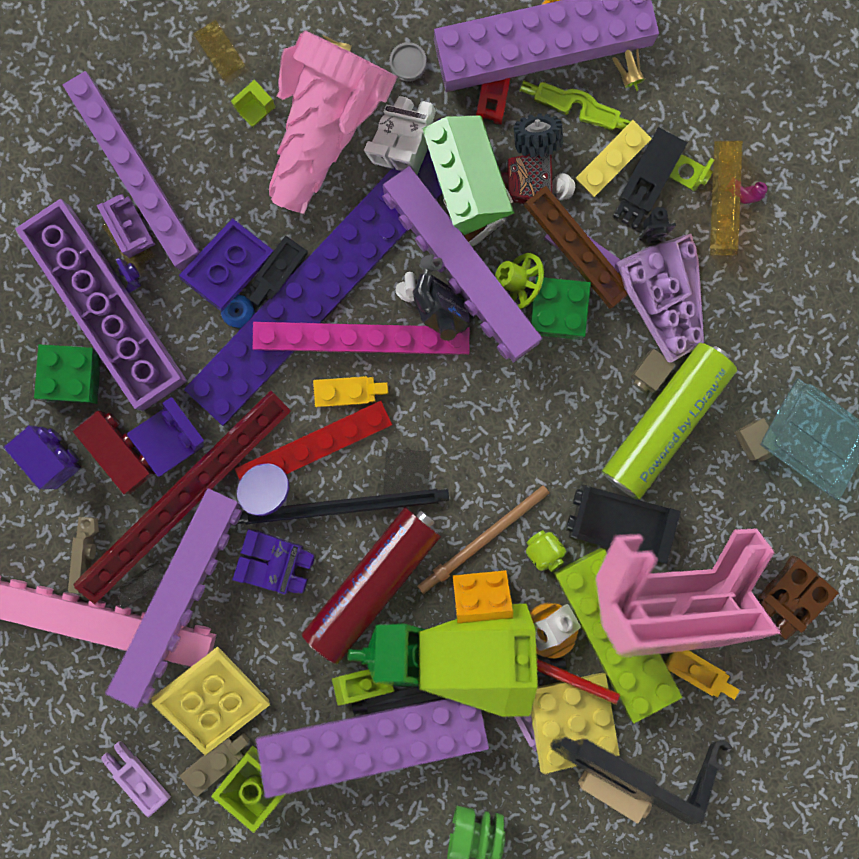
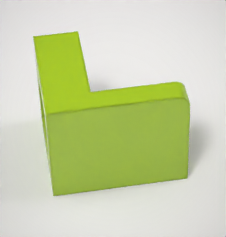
M255 80L231 100L234 109L251 127H254L276 107L273 99Z

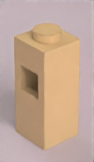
M586 770L578 781L581 789L637 824L641 818H646L651 810L652 804L643 798L635 799Z

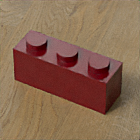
M97 411L72 432L123 494H131L155 473L144 457L140 456L135 450V446L127 433L123 435L117 428L120 423L110 412L106 414L105 412Z

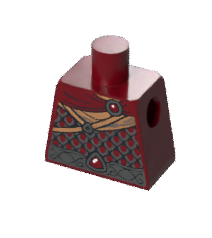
M545 153V157H540V155L530 157V154H528L527 156L522 155L508 159L507 172H501V175L513 203L524 204L545 185L552 192L551 155Z

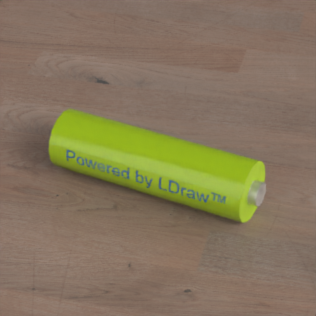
M704 343L696 345L602 469V474L612 484L637 500L642 498L737 372L736 366L728 359L729 355L715 346L711 347Z

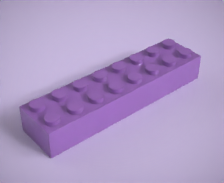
M560 0L434 29V44L445 91L450 92L623 53L626 50L631 51L653 46L659 31L651 0Z
M59 199L15 228L134 409L144 411L188 382L70 205Z
M447 698L256 738L266 798L489 749L481 710Z

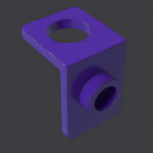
M117 258L116 262L120 267L118 269L119 273L128 281L126 287L128 293L141 287L137 279L140 277V274L134 264Z

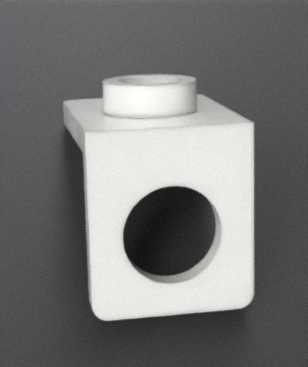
M568 604L562 606L546 619L533 623L536 630V646L541 651L559 645L581 628ZM537 629H541L546 633L547 642L539 638Z

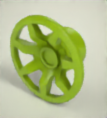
M526 253L518 256L513 262L505 261L500 264L495 273V278L506 292L507 290L510 291L509 296L513 301L519 296L521 304L517 306L519 309H523L538 295L543 283L544 268L538 256ZM531 259H533L537 265L529 269ZM537 273L539 274L537 284L529 281V277L535 276ZM526 287L534 289L533 293L528 299L527 294L524 290Z

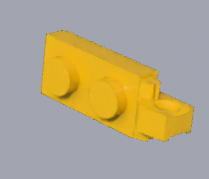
M374 377L313 380L315 407L369 404V402H375V395L389 393L388 383H374Z
M689 650L671 652L665 662L669 671L711 696L714 695L718 698L722 692L735 700L740 691L727 683L730 676L725 674L726 672Z

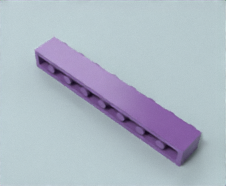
M84 71L64 83L63 87L172 263L182 272L196 258L200 251L96 83Z
M408 166L384 183V195L382 197L391 210L395 208L401 215L398 217L401 224L407 231L411 229L417 236L415 241L423 252L427 250L430 255L434 254L433 259H442V268L437 271L439 273L444 272L449 278L447 283L456 295L460 293L466 300L464 306L472 316L477 315L482 321L480 326L489 338L492 336L499 344L497 349L506 360L510 358L514 363L540 344L542 337L462 233L453 226L452 220L412 168Z
M207 488L106 692L107 695L134 708L142 707L144 703L148 704L155 692L152 686L156 678H161L167 668L168 663L165 662L169 651L174 652L180 641V637L177 635L182 625L186 626L192 617L193 611L190 608L194 600L199 601L205 590V585L202 584L207 574L211 576L216 568L218 561L215 560L219 549L224 550L230 538V535L227 533L231 525H236L241 517L242 510L239 509L240 504Z

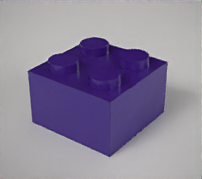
M29 425L3 447L39 489H58L81 469L77 464L79 461L78 456L69 448L65 450L59 443L62 438L52 428L48 430L44 427Z

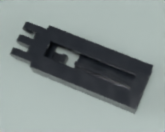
M660 127L657 128L618 199L621 202L613 218L618 219L622 211H624L626 215L622 223L627 225L629 219L633 216L636 219L631 227L635 230L637 229L644 214L648 215L688 142ZM641 179L645 180L647 184L648 182L652 184L644 200L642 198L647 188L641 186L638 193L634 195Z

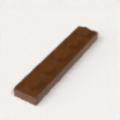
M546 185L523 204L587 282H591L590 286L609 309L613 308L628 295L620 274Z

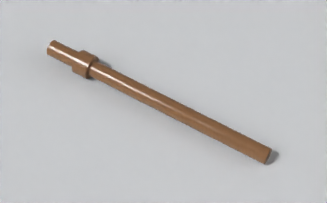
M542 485L444 565L439 564L432 570L434 573L417 585L420 591L425 594L440 581L443 583L447 580L452 571L550 494L548 489Z

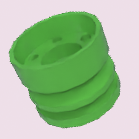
M456 806L452 822L455 823L454 834H450L447 859H470V857L475 859H501L505 842L503 814L496 813L493 823L490 825V812L485 811L481 822L476 823L475 809Z

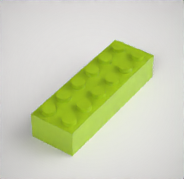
M599 548L553 572L614 691L620 694L619 700L628 718L633 723H636L683 697L660 653L624 657L618 654L602 624L596 582L597 574L607 553L605 549Z

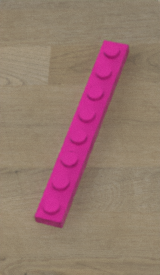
M253 322V350L469 354L470 327L465 332L458 333L453 340L444 341L440 338L438 332L428 326Z

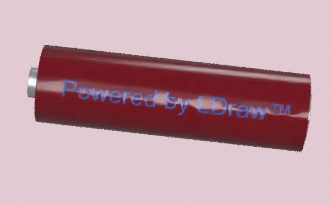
M404 507L301 635L304 640L321 656L334 664H338L441 538L431 528L434 521L422 511L415 515L408 508Z

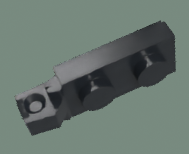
M285 235L255 276L252 286L256 290L249 298L251 303L260 308L267 297L273 299L275 294H278L288 278L300 265L308 251Z

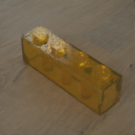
M714 141L715 160L713 166L710 255H738L743 141Z

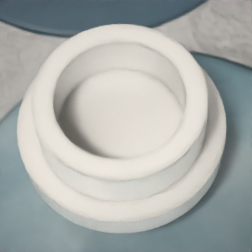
M558 174L552 181V193L559 201L569 199L575 191L574 180L567 174Z

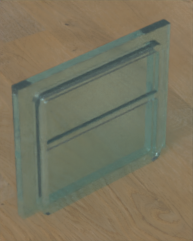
M796 379L760 445L837 501L842 497L859 464V419L813 385H807L802 380Z

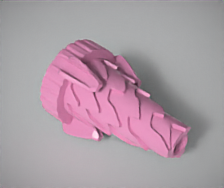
M304 30V33H300L296 45L284 49L281 57L277 97L284 100L293 95V100L286 123V133L277 151L280 158L269 186V196L272 197L271 200L274 204L305 214L313 193L319 191L333 162L336 163L342 149L350 142L357 127L372 114L380 101L387 102L396 82V75Z

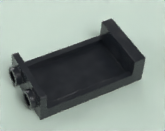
M582 485L581 489L576 490L573 504L577 505L575 515L569 516L566 525V531H570L569 537L610 548L616 536L641 535L643 540L636 553L652 552L656 561L668 563L681 513L680 510L666 508L588 485Z

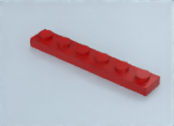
M379 401L235 468L239 480H241L243 475L254 466L268 463L280 467L287 475L392 426V423L382 401Z

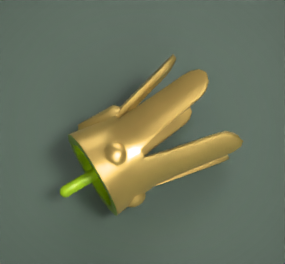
M626 50L625 57L629 73L625 71L616 57H613L612 60L622 75L625 88L631 87L634 84L636 91H638L637 84L645 80L640 70L639 50H636L637 66L631 51Z

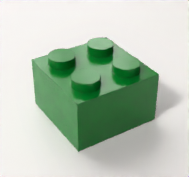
M538 277L534 281L535 284H537ZM543 278L541 289L532 301L530 323L540 336L582 340L585 337L591 282Z
M38 344L34 399L97 404L101 358L96 350L90 347Z

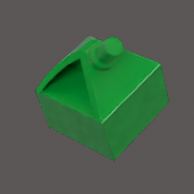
M408 624L376 625L368 648L363 647L362 650L349 649L347 659L348 661H361V664H367L375 683L399 687H419V632L426 629Z

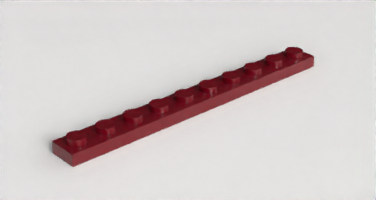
M272 391L268 392L73 584L74 588L93 604H96L202 500L207 488L212 490L291 410Z

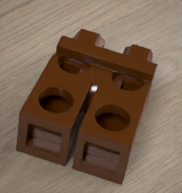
M791 556L788 559L784 568L758 596L761 599L759 603L770 619L775 613L781 617V620L775 626L780 631L778 635L785 640L796 631L803 633L807 625L839 594L822 577L817 576L818 574L806 563L795 556Z

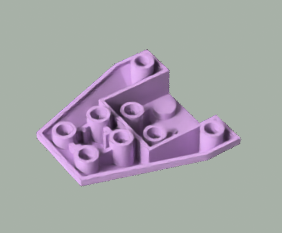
M692 234L650 246L617 262L624 288L667 362L677 360L692 351L698 343H704L699 260Z

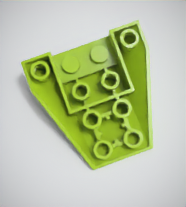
M512 604L513 618L458 623L457 619L420 631L419 689L501 717L530 716L537 691L536 630L527 604Z

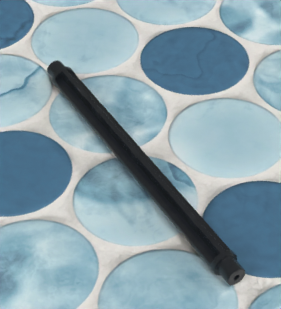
M434 488L432 490L281 506L273 513L264 516L251 515L244 510L237 524L245 523L250 525L439 504V502L450 501L448 489L438 490Z
M564 657L541 660L562 670H567ZM537 671V678L548 676ZM413 687L353 702L352 710L354 715L361 713L370 714L444 697L420 690L419 687Z

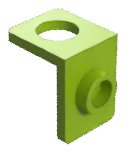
M681 155L669 177L695 191L700 184H707L713 173L710 167L715 159L710 158L706 165L703 166L685 155ZM689 164L693 167L694 174L690 179L680 177L678 170L681 165Z

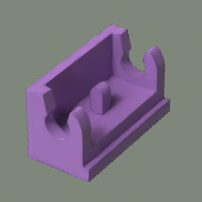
M123 194L97 205L121 252L128 258L155 245L129 196L124 198Z

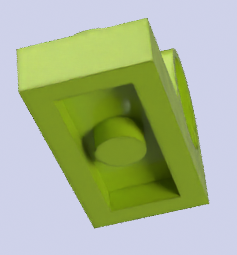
M369 669L332 678L337 706L394 692L393 685L375 683Z

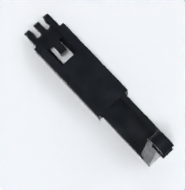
M568 737L553 740L550 744L553 751L635 799L643 798L689 825L703 823L717 771L725 770L723 764L721 765L716 761L719 747L723 751L732 749V746L724 740L715 741L710 744L687 801L657 785L656 778L586 738L573 741Z

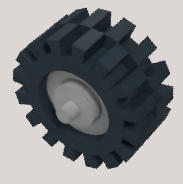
M532 114L528 115V119L523 117L515 123L513 128L515 149H517L519 154L522 153L523 156L530 154V157H535L536 155L545 157V153L552 155L553 151L558 152L560 147L563 146L562 121L557 116L551 117V114H546L545 116L537 114L536 117H533Z

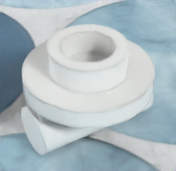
M407 272L404 276L405 282L398 283L395 292L403 301L412 302L414 301L413 290L417 284L415 274Z

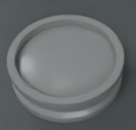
M405 42L397 45L391 52L390 68L398 79L414 81L425 72L427 65L426 54L419 45Z

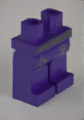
M248 529L241 553L245 555L239 557L233 581L252 584L282 594L289 592L304 593L308 579L296 576L295 572L297 566L311 569L315 554L304 550L302 545L255 529ZM249 556H254V557H257V558H261V559L267 560L268 562H265V561H262V560H259V559H255V558H252V557H249Z

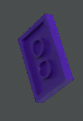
M232 218L180 273L179 277L180 280L222 312L260 271L274 250Z

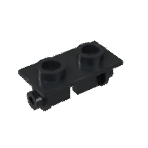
M656 207L652 210L650 216L643 223L644 232L639 236V240L646 239L647 243H658L663 241V237H666L672 231L676 223L669 224L668 212L665 208Z

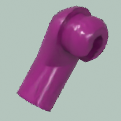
M732 180L725 192L739 202L749 204L762 200L768 188L763 182H756L755 185L744 188Z

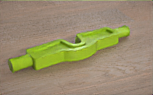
M524 80L522 82L520 92L535 96V102L548 106L563 115L569 113L574 103H580L582 109L579 120L581 122L601 126L611 131L615 127L623 130L631 122L619 117L620 111L597 103L590 94L582 90H562L544 82H541L539 86Z

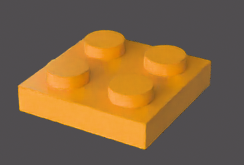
M506 570L453 575L458 623L513 618Z

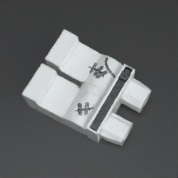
M399 96L394 106L386 105L383 111L385 114L380 119L373 141H368L364 148V152L371 162L392 169L395 167L396 170L400 171L410 166L417 175L428 149L422 128L433 123L436 113L433 104L422 101L417 111H412L413 102L407 97Z

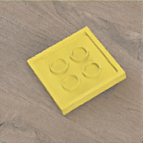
M216 647L151 698L152 705L204 755L208 754L270 706L269 699L219 647Z
M605 673L581 677L608 689ZM562 681L537 687L531 718L540 772L547 774L577 766L553 751L550 747L553 740L568 737L573 741L586 738L615 756L620 755L611 702Z

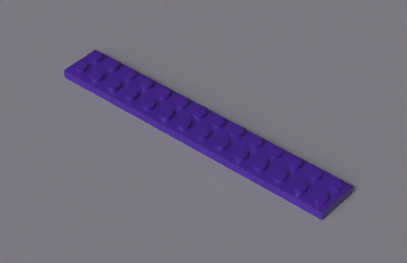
M428 148L417 176L435 200H437L443 192ZM394 167L288 278L278 294H275L273 299L269 298L184 388L222 426H225L294 352L253 350V322L322 323L407 232L398 218L401 215L395 208L391 210L382 197L384 195L383 184L400 173V170H396Z

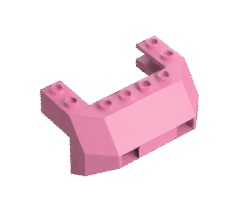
M758 529L734 530L713 569L668 573H650L656 559L652 552L636 553L643 540L641 535L616 536L596 577L603 627L618 654L624 657L722 647L780 634V631L751 592L774 554L773 549Z

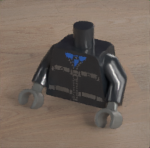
M434 254L423 257L420 261L424 272L419 275L416 288L413 290V298L424 325L438 332L442 340L450 341L458 333L466 331L475 315L472 316L464 306L466 300L460 293L456 295L449 285L431 275L432 271L441 269L443 265L441 258L433 259Z

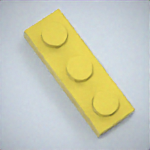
M632 120L575 180L594 198L652 138Z

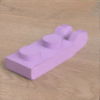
M121 741L117 742L114 745V749L125 761L126 765L121 768L115 758L108 752L101 759L113 774L114 780L149 818L171 796L136 756H133L124 743Z

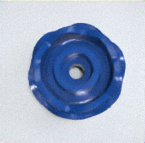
M237 295L221 312L224 322L235 328H242L254 315L253 304L249 298L242 295Z

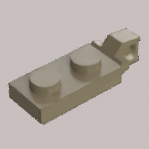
M78 517L77 537L73 538L69 593H80L74 588L73 584L91 567V560L95 558L96 546L93 544V538L99 532L98 518Z
M245 733L241 734L233 742L228 737L208 754L198 759L179 777L196 797L199 796L240 761L244 756L240 750L249 744L250 739Z

